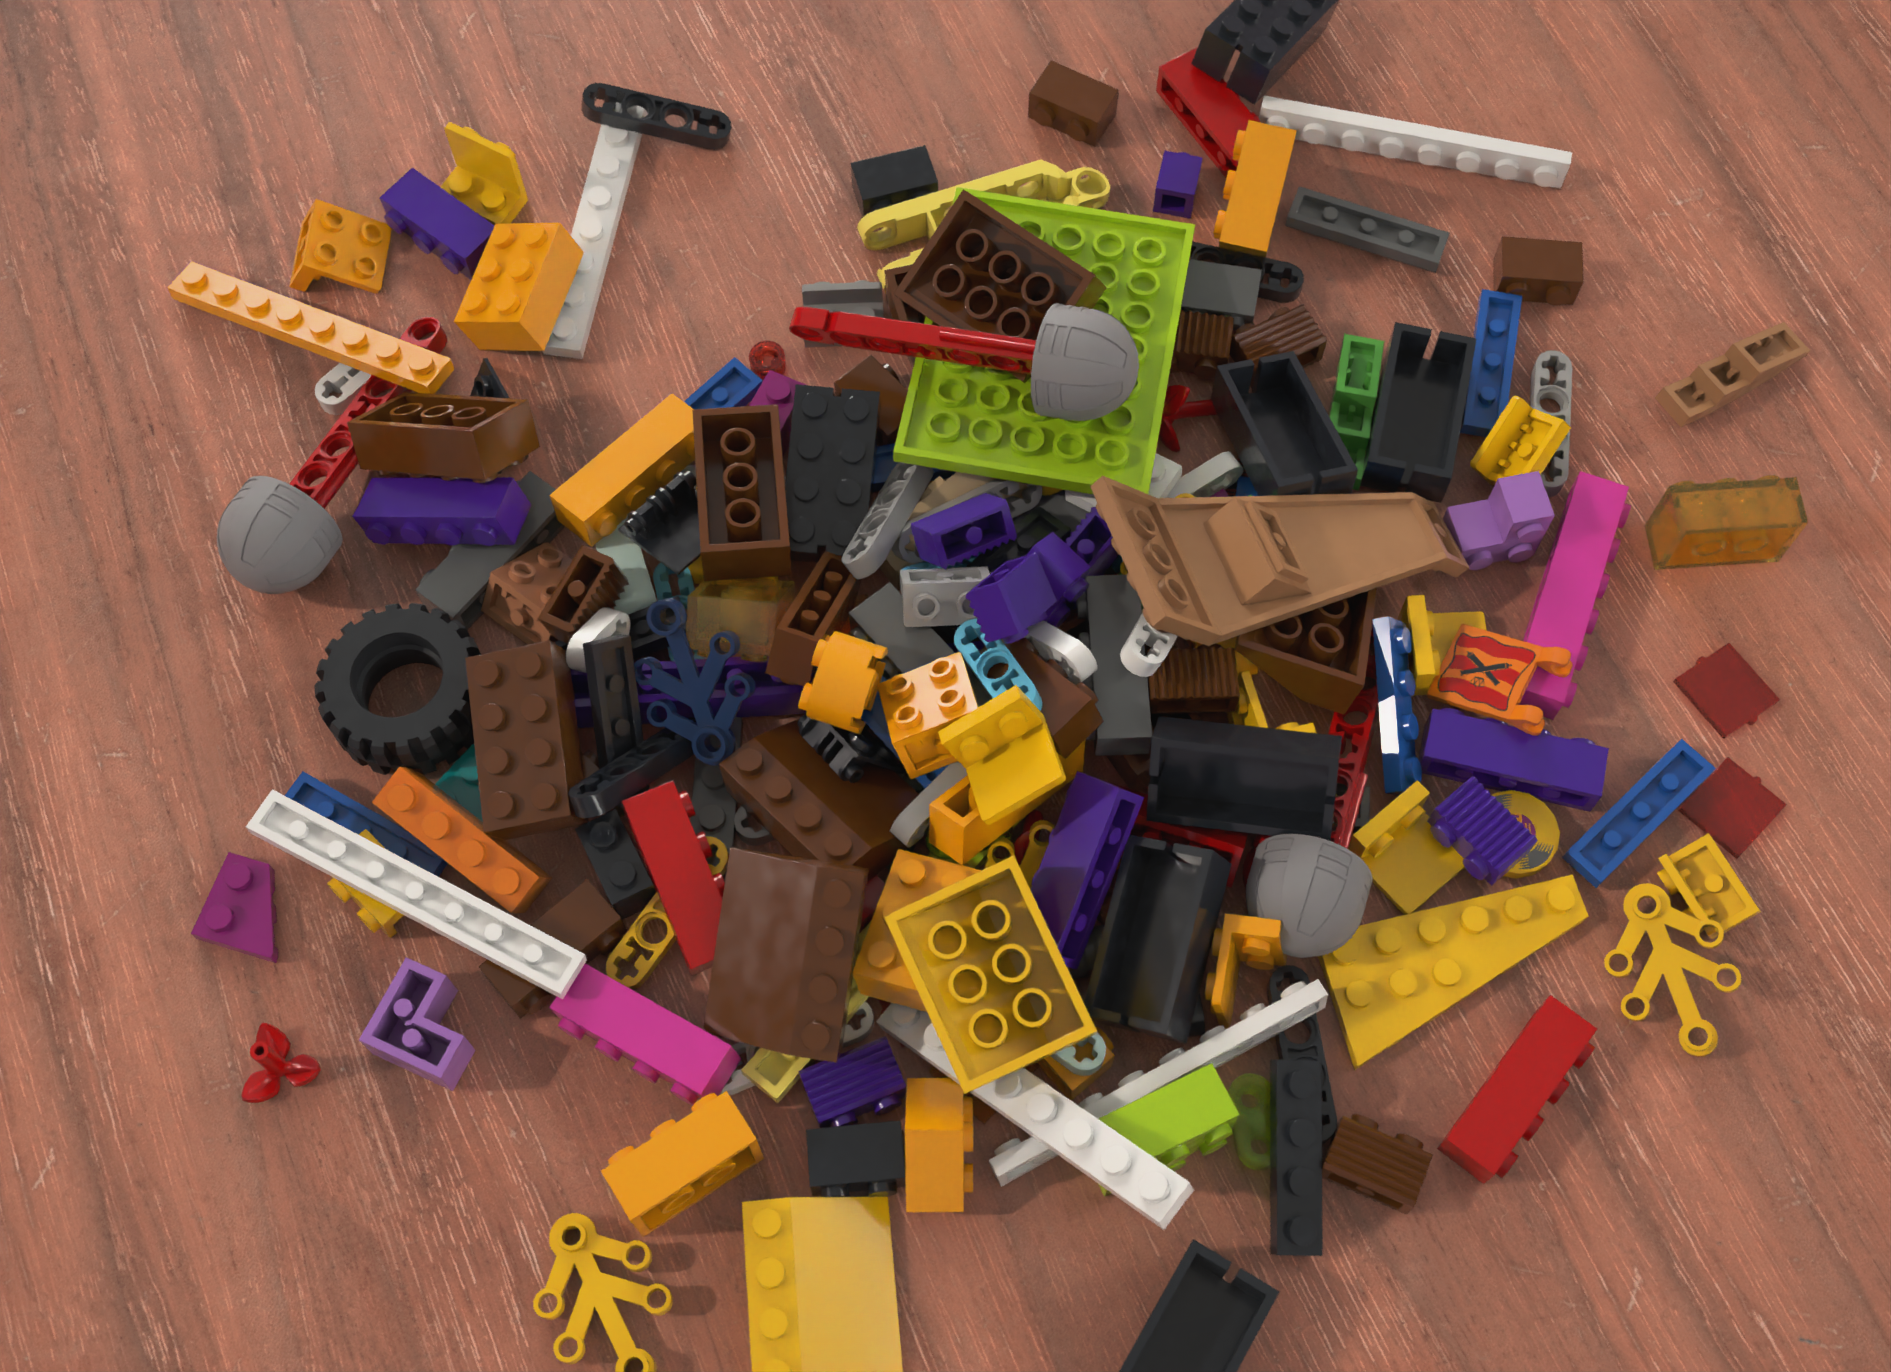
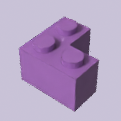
M1535 471L1498 478L1488 499L1447 507L1443 520L1470 567L1469 569L1480 570L1488 567L1493 562L1504 560L1521 562L1535 554L1555 514L1540 473Z
M406 957L359 1041L372 1054L451 1091L455 1089L475 1052V1048L465 1036L439 1025L458 992L456 987L446 975Z

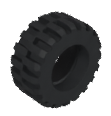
M400 603L386 605V611L377 614L372 609L363 613L364 619L354 625L350 621L341 629L343 636L339 640L331 639L325 648V652L329 657L327 660L321 659L319 661L316 674L321 681H317L314 685L315 698L320 704L318 707L320 715L343 750L347 751L351 758L361 766L369 764L373 772L387 775L391 768L396 771L399 766L421 769L423 774L437 771L436 764L446 760L450 765L460 758L457 752L463 746L468 749L474 744L465 658L481 655L474 638L470 637L467 628L459 620H451L447 612L438 608L432 609L429 613L425 604L411 603L409 604V609H402ZM424 663L443 670L442 681L437 693L418 711L401 717H382L369 712V700L373 689L393 669L406 664Z

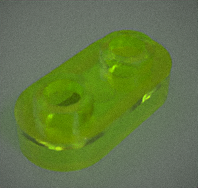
M1243 1074L1237 1077L1228 1089V1094L1240 1114L1232 1128L1235 1149L1238 1158L1247 1167L1254 1170H1267L1270 1168V1082L1258 1074ZM1252 1094L1257 1099V1106L1254 1108L1246 1107L1241 1101V1096ZM1256 1139L1262 1140L1267 1146V1152L1264 1154L1255 1153L1251 1148V1141Z

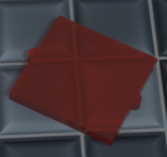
M1730 643L1707 658L1699 657L1695 666L1673 681L1723 739L1745 724L1753 725L1758 720L1757 716L1780 700Z
M1727 757L1678 811L1704 831L1703 836L1709 833L1714 841L1738 859L1787 804L1761 784L1760 777L1756 776L1753 778Z

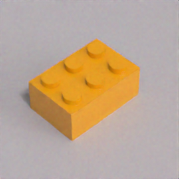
M1251 120L1248 121L1246 131L1238 130L1233 150V160L1239 162L1236 171L1228 170L1223 191V199L1229 200L1227 211H1218L1213 232V238L1220 239V248L1266 258L1297 130Z
M561 223L495 224L454 319V323L479 350L544 351L583 257V250Z
M898 849L852 972L860 994L927 1012L884 916L982 870Z
M727 1091L719 1096L716 1093H711L701 1098L691 1107V1114L677 1123L674 1119L660 1124L650 1133V1140L636 1149L633 1146H628L616 1152L609 1158V1166L601 1170L629 1220L643 1237L765 1159L756 1137Z

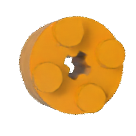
M834 631L831 636L827 635L825 640L819 639L811 665L818 667L812 682H806L799 699L798 708L805 710L808 718L860 734L866 722L861 721L863 710L871 711L878 693L877 686L881 683L886 663L878 661V658L882 659L886 656L888 648L838 631Z

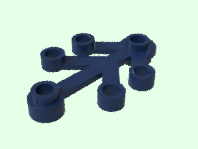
M674 598L656 601L647 611V623L654 633L666 636L681 680L663 671L661 663L656 658L645 657L634 663L636 682L640 685H651L690 706L696 722L677 714L676 705L666 698L652 702L648 706L647 718L652 725L666 727L692 741L693 752L702 762L708 765H719V763L735 752L736 738L731 727L743 700L751 697L755 691V682L749 674L737 673L729 677L724 687L727 695L716 717L714 716L709 702L728 658L738 653L740 639L736 633L730 630H724L713 635L709 644L711 651L700 674L683 628L687 621L685 607ZM667 608H671L676 615L674 623L669 622L666 618ZM721 637L729 640L731 646L729 652L721 649L719 644ZM644 663L652 669L651 678L645 677L642 672ZM736 680H741L746 688L744 695L739 694L735 690L734 684ZM658 706L664 707L667 711L666 720L658 716ZM711 735H716L721 742L720 749H716L711 745Z

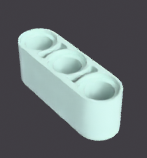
M627 517L616 527L613 533L603 537L595 546L598 552L613 558L627 577L629 585L624 586L625 592L619 594L621 599L615 601L616 606L614 609L631 614L651 606L657 600L641 547L618 530L628 519Z

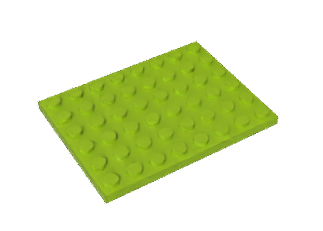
M957 187L953 204L962 190H966L1098 277L1106 286V290L1093 309L1113 316L1129 331L1138 352V376L1131 394L1120 407L1096 419L1074 421L1040 416L1035 412L1031 396V377L1026 383H1023L1004 370L916 357L893 451V461L1093 494L1090 486L1103 475L1149 494L1195 224ZM925 317L924 324L939 326L929 318Z

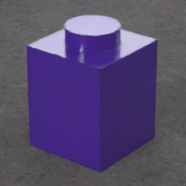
M1164 150L1155 190L1153 212L1191 219L1203 157L1193 156L1184 152L1176 153Z

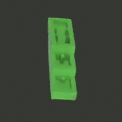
M1344 334L1329 417L1358 469L1353 490L1359 491L1365 453L1370 436L1373 408L1377 398L1384 341Z

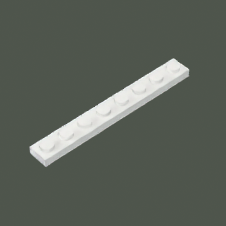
M1263 96L1259 115L1261 123L1297 130L1295 139L1307 141L1311 144H1323L1344 148L1349 151H1361L1382 155L1387 158H1398L1420 162L1425 165L1457 169L1467 173L1474 172L1495 176L1504 180H1517L1537 184L1542 187L1561 189L1571 165L1572 152L1270 96Z
M616 103V112H620L621 103ZM631 106L627 109L628 113L635 118H644L648 114L640 106ZM601 124L571 237L583 250L584 254L543 354L583 359L639 148L641 133Z
M273 789L246 826L248 831L256 837L561 999L565 997L587 961L584 953Z
M1319 979L1308 985L1304 981L1297 982L1280 994L1282 999L1268 1007L1264 1003H1260L1249 1008L1240 1016L1241 1021L1228 1029L1220 1025L1209 1030L1200 1037L1201 1043L1186 1052L1183 1048H1177L1169 1052L1159 1060V1067L1146 1074L1142 1070L1135 1071L1118 1083L1119 1089L1104 1097L1102 1093L1093 1094L1081 1101L1078 1106L1098 1119L1211 1063L1214 1068H1217L1324 1009L1328 993ZM1032 1136L1022 1142L1019 1138H1015L999 1146L994 1151L996 1156L991 1158L989 1163L1002 1187L1058 1156V1154Z
M891 1003L876 1021L881 1029L960 1085L928 1013ZM1025 1068L971 1091L973 1095L1163 1230L1194 1191L1190 1182Z

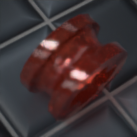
M761 341L750 350L749 361L751 371L762 380L765 379L769 370L781 375L785 373V354L783 348L774 341ZM764 357H773L771 366H763Z

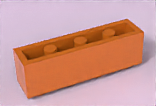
M399 766L372 801L374 805L510 913H526L553 878L506 840L484 833L481 820L416 769Z

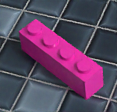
M584 964L565 997L561 999L556 996L549 1007L561 1019L557 1025L561 1030L580 1041L584 1035L597 1041L594 1048L616 1062L619 1061L621 1056L634 1062L632 1070L656 1084L659 1077L673 1085L670 1089L671 1093L692 1106L697 1100L708 1094L716 1093L719 1096L741 1061L740 1056L728 1043L587 964Z

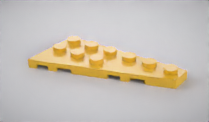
M1573 874L1360 925L1354 935L1339 949L1329 954L1318 956L1354 1070H1357L1387 1048H1391L1419 1027L1434 1020L1483 988L1502 973H1506L1539 949H1543L1584 922L1588 917V913Z

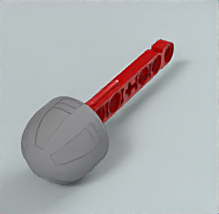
M1059 303L1053 304L1048 309L1040 326L1037 340L846 312H829L826 309L803 306L795 308L789 327L790 332L795 336L812 342L832 345L836 343L845 347L1031 374V396L1035 412L1040 416L1065 420H1092L1120 407L1131 394L1139 369L1138 352L1134 340L1119 320L1100 310Z
M434 317L419 318L399 338L438 354L441 353L447 344V335L439 320ZM434 333L431 337L419 341L421 337ZM371 375L289 484L267 476H253L245 482L224 510L217 529V547L220 558L226 569L238 582L257 592L281 594L304 587L320 575L343 541L338 525L325 508L359 463L347 422L403 392L411 393L413 390ZM393 389L390 393L382 397H376L379 393L383 392L384 390ZM349 447L344 453L332 456L337 450ZM326 477V479L317 486L309 487L310 484L318 478Z
M1373 627L1371 630L1370 644L1374 643ZM1368 654L1365 677H1371L1377 681L1375 655ZM1377 684L1371 689L1361 690L1345 714L1334 712L1328 735L1342 736L1340 755L1345 750L1346 738L1350 739L1352 752L1348 753L1347 758H1340L1337 783L1344 784L1348 790L1345 794L1335 799L1333 821L1338 826L1331 834V841L1303 834H1280L1263 840L1256 849L1246 884L1248 914L1251 917L1281 920L1282 952L1286 955L1308 958L1329 954L1343 946L1354 935L1363 918L1373 877L1367 864L1359 856L1348 850L1368 778V775L1363 772L1379 717ZM1353 711H1360L1368 716L1366 721L1358 725L1348 724L1343 719L1348 713Z

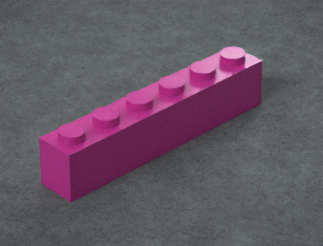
M1582 471L1579 472L1569 491L1523 637L1524 642L1542 647H1561L1569 650L1571 653L1570 661L1573 663V667L1567 677L1555 676L1537 666L1519 705H1532L1541 708L1543 717L1554 720L1562 706L1570 707L1575 696L1577 683L1571 682L1574 670L1580 671L1586 659L1589 647L1582 645L1585 633L1591 635L1596 625L1599 610L1593 609L1596 597L1602 599L1606 591L1610 575L1604 573L1607 562L1613 563L1621 542L1620 539L1614 538L1617 527L1621 529L1624 527L1631 509V505L1625 503L1629 489L1628 486Z

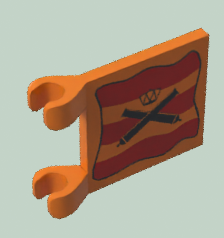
M1461 624L1440 666L1439 675L1435 676L1427 692V697L1509 723L1525 733L1537 736L1541 734L1545 726L1543 711L1539 707L1519 705L1537 666L1555 676L1567 677L1573 667V663L1570 661L1571 653L1565 648L1542 647Z

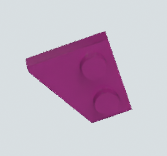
M228 852L191 934L198 940L276 963L278 948L275 946L274 923H277L276 905L273 903L275 870L272 866Z

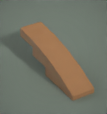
M1782 322L1733 343L1724 355L1698 365L1690 376L1663 387L1655 399L1682 428L1720 409L1770 380L1804 358L1810 350Z

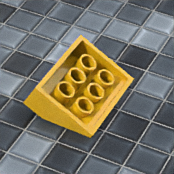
M1011 856L884 916L964 1094L1097 1034L1093 1021L1015 856Z
M787 1197L742 1202L752 1372H903L888 1197Z

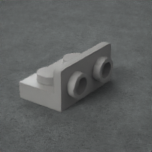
M859 280L854 283L817 282L802 285L803 307L884 318L881 282ZM804 340L805 347L842 346L836 343L832 345Z
M988 567L947 568L946 570L943 568L900 570L904 625L906 627L961 625L971 619H978L973 615L974 609L969 607L971 601L965 598L971 589L990 575Z

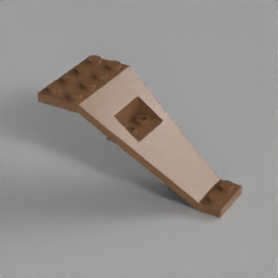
M1103 475L1090 486L1098 503L1096 505L1097 512L1107 523L1112 534V546L1122 557L1128 570V582L1137 591L1144 606L1142 612L1146 621L1156 630H1163L1178 635L1185 640L1189 639L1206 646L1429 569L1436 572L1440 570L1457 578L1470 568L1435 504L1412 492L1156 498Z

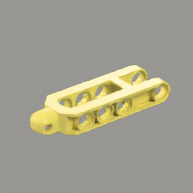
M1037 160L875 210L865 215L859 221L857 229L867 249L881 250L923 236H927L930 240L950 210L948 208L953 205L957 187L1100 209L1108 201L1110 184L1105 175L1093 168L1082 167L1064 172L1054 164ZM1089 175L1087 178L1081 179L1082 176ZM884 227L883 229H881V230H879V231L873 232V231H875V230L878 229V228ZM924 248L910 252V256L893 261L883 267L882 270L878 269L877 276L882 283L885 294L884 270L914 264Z

